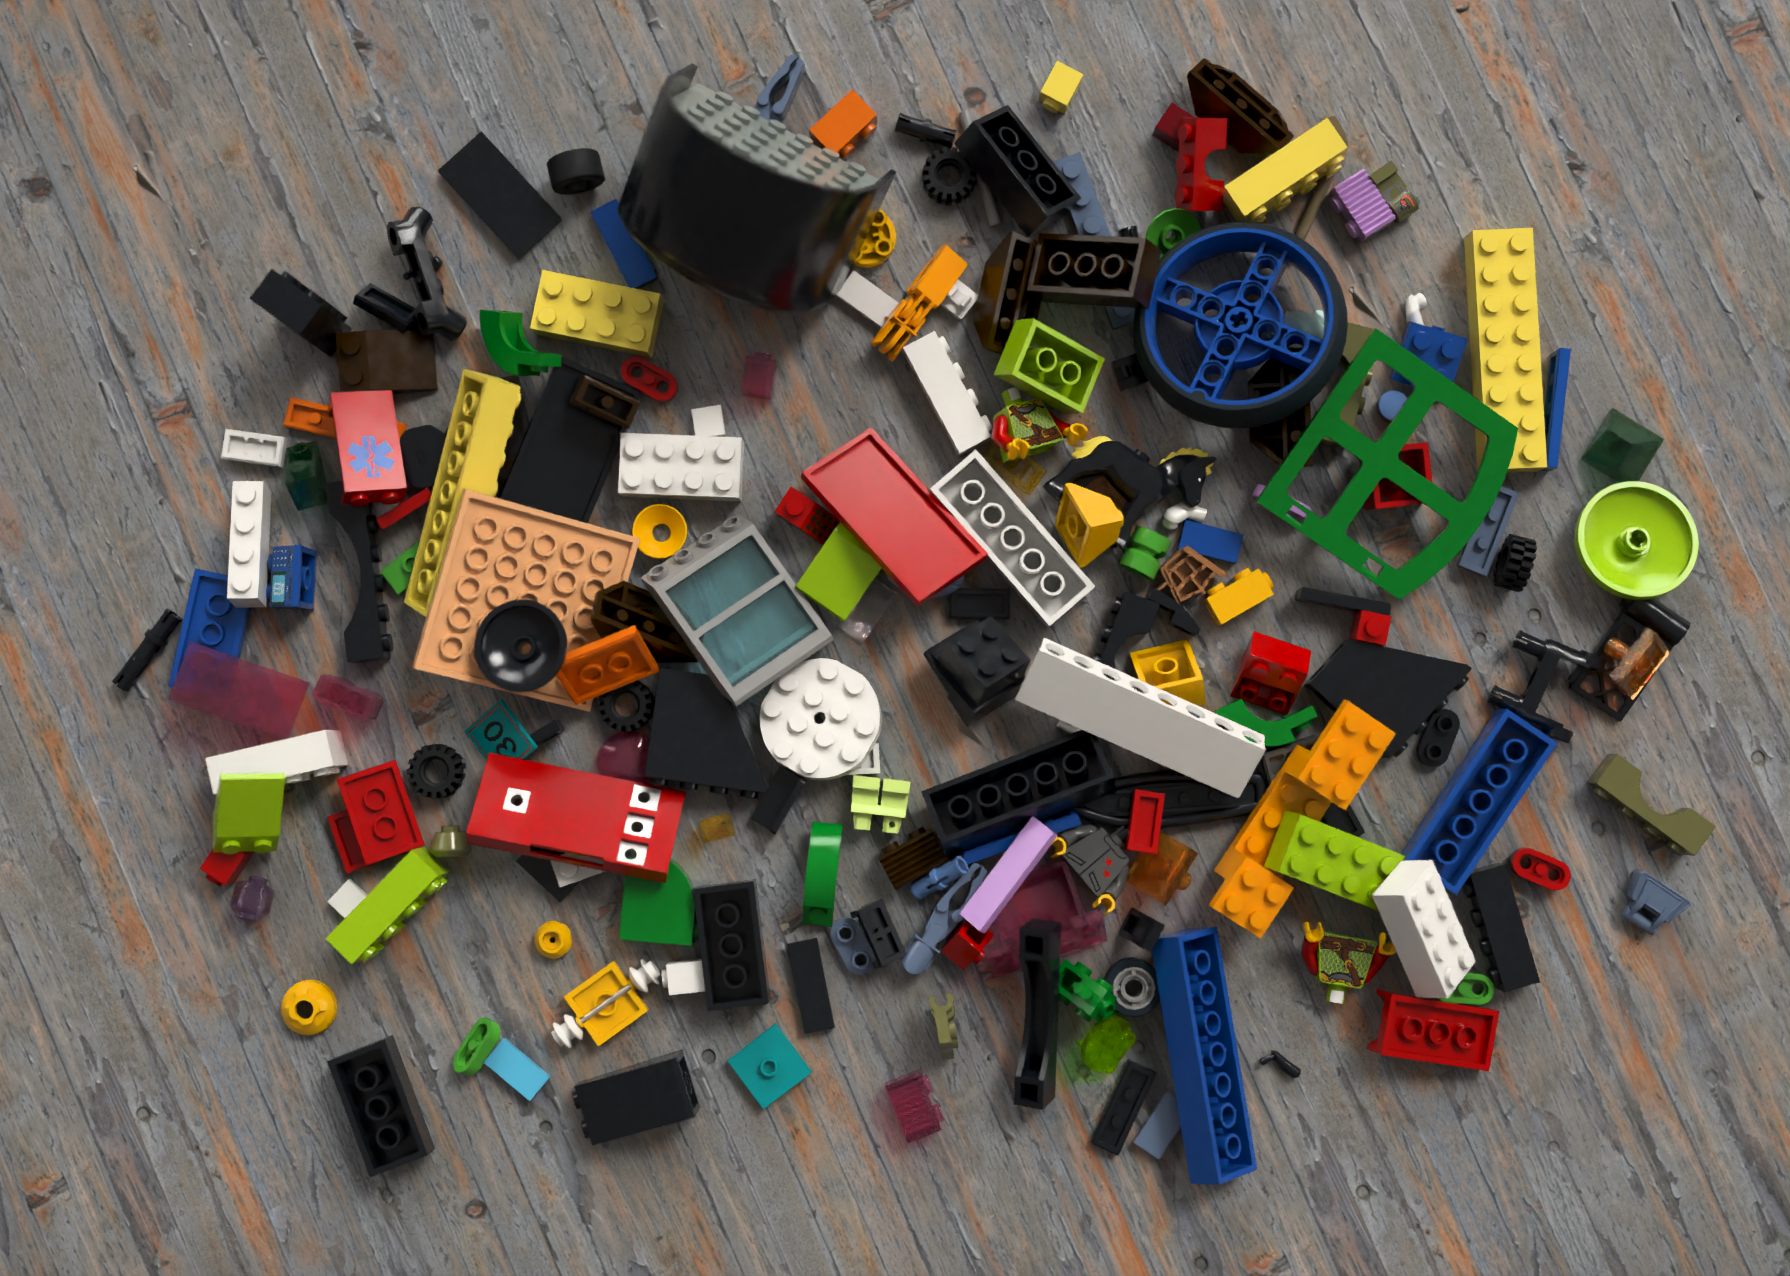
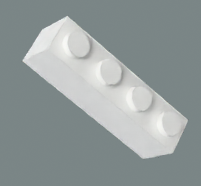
M933 331L903 347V354L958 457L990 441L991 434L989 432L992 431L993 427L987 416H980L975 407L979 405V401L971 388L966 390L961 381L965 378L961 367L957 362L952 364L947 355L951 352L947 341L943 336L938 338L936 332Z
M233 481L227 599L236 608L266 607L271 491L264 481Z

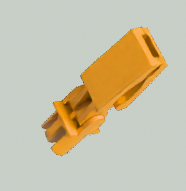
M946 244L942 245L907 288L906 292L908 295L905 300L902 299L890 315L884 318L887 321L870 344L874 347L879 345L878 351L883 355L890 351L887 354V358L893 362L911 337L917 336L916 333L926 321L925 316L932 308L935 310L939 307L947 293L968 266V263Z

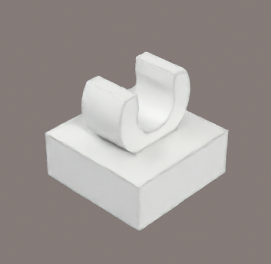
M957 280L940 306L959 321H962L976 304L978 295L961 281Z

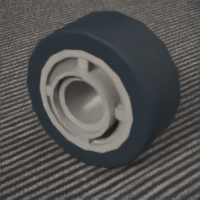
M1134 957L1120 959L1111 965L1105 974L1104 980L1114 987L1111 993L1117 997L1115 1010L1122 1015L1130 1017L1143 1016L1155 1009L1159 1003L1160 996L1155 968L1143 959ZM1132 979L1139 980L1140 990L1133 995L1127 994L1125 992L1126 983Z

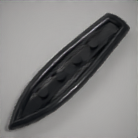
M1177 771L1145 772L1114 778L1117 792L1070 810L1076 811L1079 817L1097 824L1116 828L1124 825L1128 829L1133 790L1165 794L1161 829L1250 815L1267 789L1263 775L1258 772H1253L1239 799Z

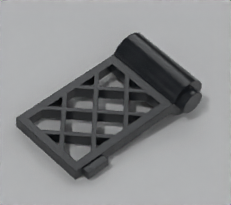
M1622 598L1620 601L1622 606L1620 615L1592 653L1600 657L1604 651L1615 649L1618 666L1604 668L1602 672L1597 670L1590 671L1591 668L1584 669L1576 666L1568 678L1572 682L1569 686L1571 690L1620 722L1672 648L1686 635L1691 624L1654 598L1649 600ZM1623 623L1633 628L1635 641L1619 644L1617 632ZM1640 634L1647 639L1640 640ZM1613 639L1614 645L1608 646L1611 640ZM1653 642L1662 648L1655 659L1644 661L1641 644ZM1636 645L1639 662L1623 665L1620 648ZM1651 664L1648 670L1646 671L1645 665ZM1640 666L1641 680L1638 684L1627 686L1624 669ZM1619 670L1622 687L1606 690L1603 673ZM1597 674L1600 691L1588 693L1579 687L1586 676ZM1629 689H1634V690L1631 692V694L1629 695V694H1628V690H1629ZM1622 691L1624 704L1617 712L1609 707L1607 694ZM1601 695L1602 701L1594 696Z

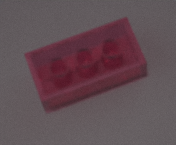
M190 641L168 700L288 739L290 738L310 682Z

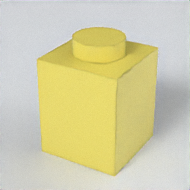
M1057 61L1040 92L1039 101L1042 102V106L1053 113L1060 111L1065 114L1081 85L1084 74Z

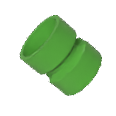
M1136 526L1129 540L1132 546L1123 552L1118 564L1140 577L1153 581L1161 566L1158 559L1166 556L1172 542L1159 533L1142 526Z

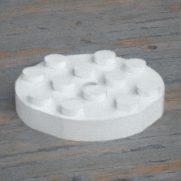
M817 658L802 661L774 681L761 705L760 729L767 749L779 764L806 779L831 780L851 773L865 762L881 732V708L872 686L862 674L833 659ZM817 713H823L826 716L822 724H818L814 720Z

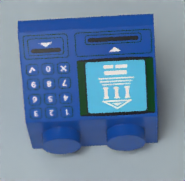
M301 545L273 547V554H270L268 557V570L272 572L271 584H268L266 589V598L270 602V607L276 609L314 610L316 550Z

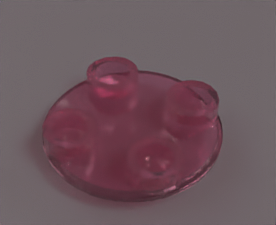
M619 732L609 737L601 746L597 757L600 775L648 784L650 778H644L649 740L636 732Z

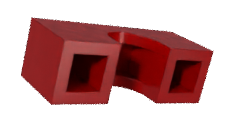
M1180 117V126L1178 128L1179 155L1176 161L1178 171L1177 188L1175 190L1176 208L1187 211L1223 210L1224 180L1209 178L1205 172L1204 165L1206 157L1210 152L1217 149H1226L1228 118Z

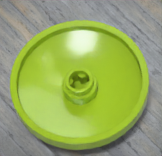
M1628 481L1606 487L1584 506L1575 526V549L1587 575L1602 589L1625 599L1649 600L1669 593L1688 577L1697 560L1699 540L1697 528L1691 514L1674 495L1650 483Z

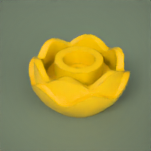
M554 920L545 922L535 933L534 942L537 951L542 956L550 959L562 957L572 946L569 927ZM551 937H554V938H555V942H554V943H552V942L550 941V938H551Z

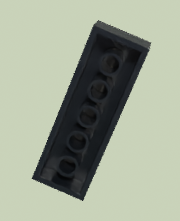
M1081 729L921 792L946 857L1024 828L1032 816L1042 821L1117 792L1113 773L1096 735Z

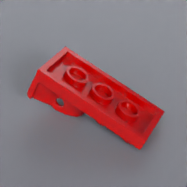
M1377 989L1376 994L1382 999L1384 1005L1378 1038L1367 1044V1050L1391 1057L1483 1071L1490 1070L1500 1011L1390 993Z

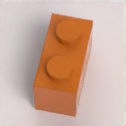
M852 89L809 129L810 138L819 148H829L840 155L839 158L845 160L855 150L854 145L861 138L866 140L877 129V114Z

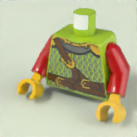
M1016 387L1001 393L1006 407L993 416L991 440L1000 447L1004 463L1019 458L1025 459L1027 456L1049 451L1063 441V438H1067V443L1071 446L1077 445L1079 439L1081 441L1086 439L1088 431L1086 426L1080 423L1070 425L1058 419L1045 407L1041 399L1036 398L1023 402L1020 392Z
M1308 922L1303 923L1305 936L1301 955L1309 973L1314 975V979L1319 982L1328 983L1326 1001L1344 1004L1346 986L1361 989L1363 984L1369 983L1379 972L1389 955L1396 953L1393 942L1385 943L1386 933L1379 935V945L1376 946L1377 942L1371 939L1325 932L1321 922H1318V927L1314 930H1310Z

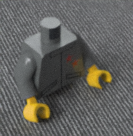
M1091 824L1067 829L1058 835L1052 843L1055 847V854L1050 857L1055 858L1062 855L1094 895L1099 897L1093 902L1092 907L1095 909L1100 903L1105 906V913L1102 916L1105 917L1114 910L1115 901L1123 891L1129 873L1127 865L1129 858L1121 850L1126 845L1128 829L1123 825L1110 836L1102 827L1096 828Z

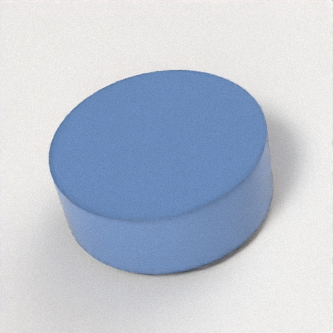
M1396 390L1384 393L1377 401L1376 407L1379 416L1386 421H1392L1406 401V396Z

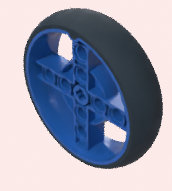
M1231 222L1205 228L1188 236L1172 247L1159 260L1149 309L1135 308L1133 339L1136 355L1144 375L1161 398L1174 409L1193 420L1207 425L1233 429L1252 428L1267 425L1290 416L1307 405L1321 392L1332 377L1343 354L1347 338L1348 315L1342 288L1335 273L1321 254L1310 244L1286 230L1271 225L1255 222ZM1236 252L1257 253L1244 280L1223 283L1209 293L1178 280L1188 270L1210 258ZM1288 264L1299 270L1310 281L1321 300L1324 314L1322 339L1285 324L1283 308L1273 293ZM1264 268H1269L1274 271L1269 276H1261L1260 274H1258V272ZM1252 294L1258 295L1260 297V299L1254 303H1250L1245 300L1247 296ZM1182 298L1192 300L1187 306H1179L1177 304ZM1211 309L1220 312L1213 318L1204 315L1206 311ZM1159 311L1194 325L1196 341L1206 356L1190 388L1173 375L1160 354L1156 337V322ZM1244 321L1245 325H1240L1238 328L1234 327V324ZM1265 332H1271L1275 335L1270 341H1264L1259 338ZM1295 343L1303 346V349L1296 353L1290 352L1287 349ZM1224 347L1234 349V352L1229 356H1222L1218 353ZM1270 357L1304 371L1291 384L1270 395L1250 400H1221L1235 370L1253 368L1262 364ZM1212 373L1221 376V378L1214 383H1210L1205 380V378Z

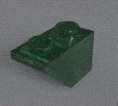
M317 441L301 442L287 447L285 484L297 511L327 504L325 485L327 481Z

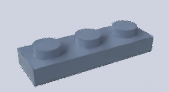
M1501 486L1484 520L1463 547L1456 565L1457 567L1479 576L1487 577L1518 498V492Z

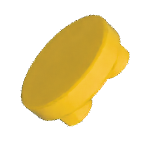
M879 209L853 266L859 268L877 267L883 264L893 253L896 244V232L893 223L884 211Z

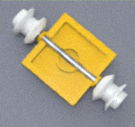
M641 959V967L638 970L632 967L629 968L630 979L628 980L614 960L565 995V1000L577 1017L574 1018L565 1014V1022L563 1024L553 1023L554 1030L551 1034L555 1041L561 1047L566 1045L568 1048H571V1040L574 1037L580 1040L583 1039L582 1028L585 1027L599 1047L646 1013L649 1008L636 989L647 993V985L649 983L660 984L658 977L661 974L651 960L646 963Z

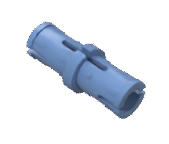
M957 856L943 866H939L936 869L933 868L929 874L912 882L910 887L913 895L917 899L922 900L938 889H946L950 882L968 873L967 862L961 856Z

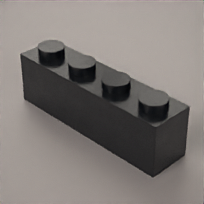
M1494 863L1474 869L1462 886L1466 898L1471 899L1473 910H1470V915L1476 928L1479 927L1482 939H1479V946L1483 956L1488 957L1491 968L1487 970L1489 978L1494 986L1503 992L1539 983L1540 979L1506 865Z

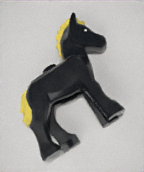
M1099 436L1083 441L1084 446L1075 447V451L1071 453V456L1076 459H1072L1063 471L1047 481L1042 488L1058 500V505H1060L1066 483H1073L1086 488L1089 482L1104 476L1113 488L1127 500L1120 510L1123 515L1124 524L1121 527L1118 540L1111 545L1112 548L1115 549L1118 546L1125 552L1130 540V532L1135 522L1141 518L1145 510L1161 502L1175 488H1179L1183 503L1187 507L1194 508L1200 503L1205 477L1212 474L1210 467L1213 466L1217 458L1209 457L1208 453L1202 452L1198 448L1193 450L1191 447L1187 449L1181 448L1176 453L1171 452L1156 467H1153L1148 463L1150 458L1141 450L1136 449L1133 451L1121 442L1112 441L1106 436Z

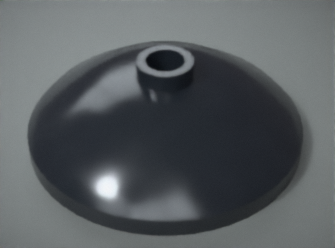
M513 600L493 609L482 621L475 638V657L482 673L496 686L512 692L533 691L549 683L560 671L567 654V635L562 622L552 610L541 603L531 600ZM526 644H530V652L528 654H523V646Z

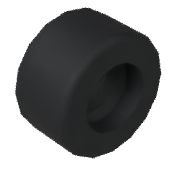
M580 148L564 151L551 157L547 162L552 189L555 193L561 195L587 192L599 187L605 181L598 151L593 149Z

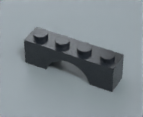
M1124 592L1121 598L1116 596L1110 612L1115 615L1112 625L1106 624L1100 639L1101 642L1105 643L1101 654L1095 653L1093 660L1115 669V656L1120 645L1130 636L1150 632L1160 604L1129 592ZM1103 674L1107 678L1116 681L1113 677Z

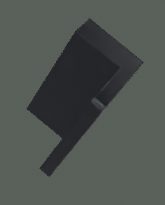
M780 766L750 819L776 834L804 787L806 780Z

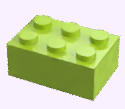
M1036 319L1016 320L994 376L1035 398L1041 399L1042 402L1064 414L1083 413L1105 358Z

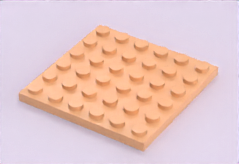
M463 489L412 667L507 691L490 682L480 670L475 657V638L484 618L499 605L513 600L535 601L552 610L565 628L567 652L601 639L590 620L595 593L619 582H628L640 538ZM526 644L523 646V654H528L530 652V644ZM557 675L549 683L533 691H507L590 712L594 699L592 698L575 705Z

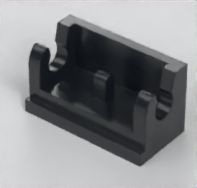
M883 899L868 903L860 909L850 912L852 918L858 917L877 960L872 962L874 969L884 967L907 955Z

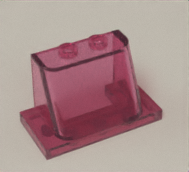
M1066 859L1047 866L1036 865L991 924L996 942L983 946V950L992 978H996L1022 969L1019 961L1020 928L1032 918L1061 922L1060 956L1106 942L1107 936L1104 919L1100 909L1085 913Z

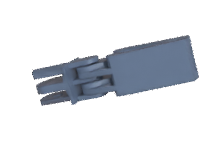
M790 55L762 90L754 107L760 112L759 116L768 121L776 120L782 123L785 120L806 72L805 64L799 57ZM788 83V87L781 100L776 102L771 108V101L782 86Z
M973 862L968 866V873L957 878L936 902L933 912L926 923L923 935L914 933V936L905 948L907 955L902 957V964L909 973L921 974L926 971L938 953L940 954L941 951L936 947V944L945 939L953 928L962 921L964 917L959 913L980 887L987 873L982 864ZM980 867L978 874L971 879L973 872ZM971 880L969 892L962 904L949 911V901L953 894L962 885Z

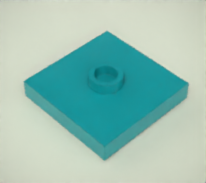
M777 1023L773 1024L727 1060L763 1109L812 1073L811 1068Z

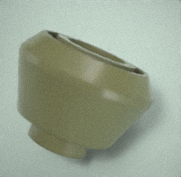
M449 825L441 826V832H435L429 850L433 856L460 857L469 854L471 845L467 844L466 832L460 831V826Z

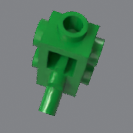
M1064 959L1060 965L1059 1000L1066 1006L1070 1002L1078 1006L1074 1012L1087 1022L1094 1018L1100 1023L1103 1018L1108 1019L1111 1017L1116 1009L1115 1001L1117 1000V997L1111 993L1114 987L1101 977L1094 981L1089 977L1092 971L1079 961L1074 966Z

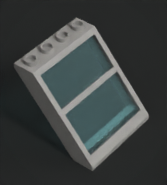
M739 513L729 517L723 524L711 532L703 534L697 541L677 551L674 556L662 564L654 566L648 573L640 577L720 693L736 707L834 640L832 634L805 596L795 588V582L754 524Z

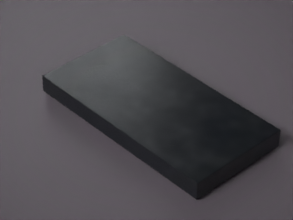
M482 131L438 170L439 174L518 260L562 221V218Z

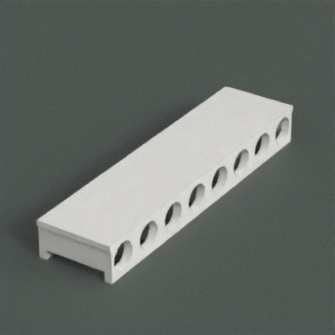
M1046 638L1043 639L1015 697L1016 701L1238 799L1266 750L1264 747L1265 735ZM1047 649L1057 652L1060 656L1049 652ZM1076 662H1080V663L1084 664L1085 666H1087L1088 668H1084V667L1078 665ZM1103 674L1113 677L1116 681L1107 678ZM1132 687L1139 688V689L1142 690L1144 693L1138 692V691H1136L1135 689H1133ZM1160 699L1168 701L1172 704V706L1165 704ZM1189 712L1197 714L1200 718L1191 715ZM1216 724H1220V725L1224 726V727L1227 728L1229 731L1220 728V727L1217 726ZM1244 736L1253 739L1256 743L1249 741Z

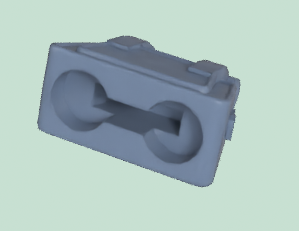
M1635 869L1627 891L1629 900L1621 916L1652 936L1661 924L1671 922L1691 904L1689 900L1647 872ZM1643 907L1644 909L1649 911L1651 915L1649 919H1647L1637 911Z

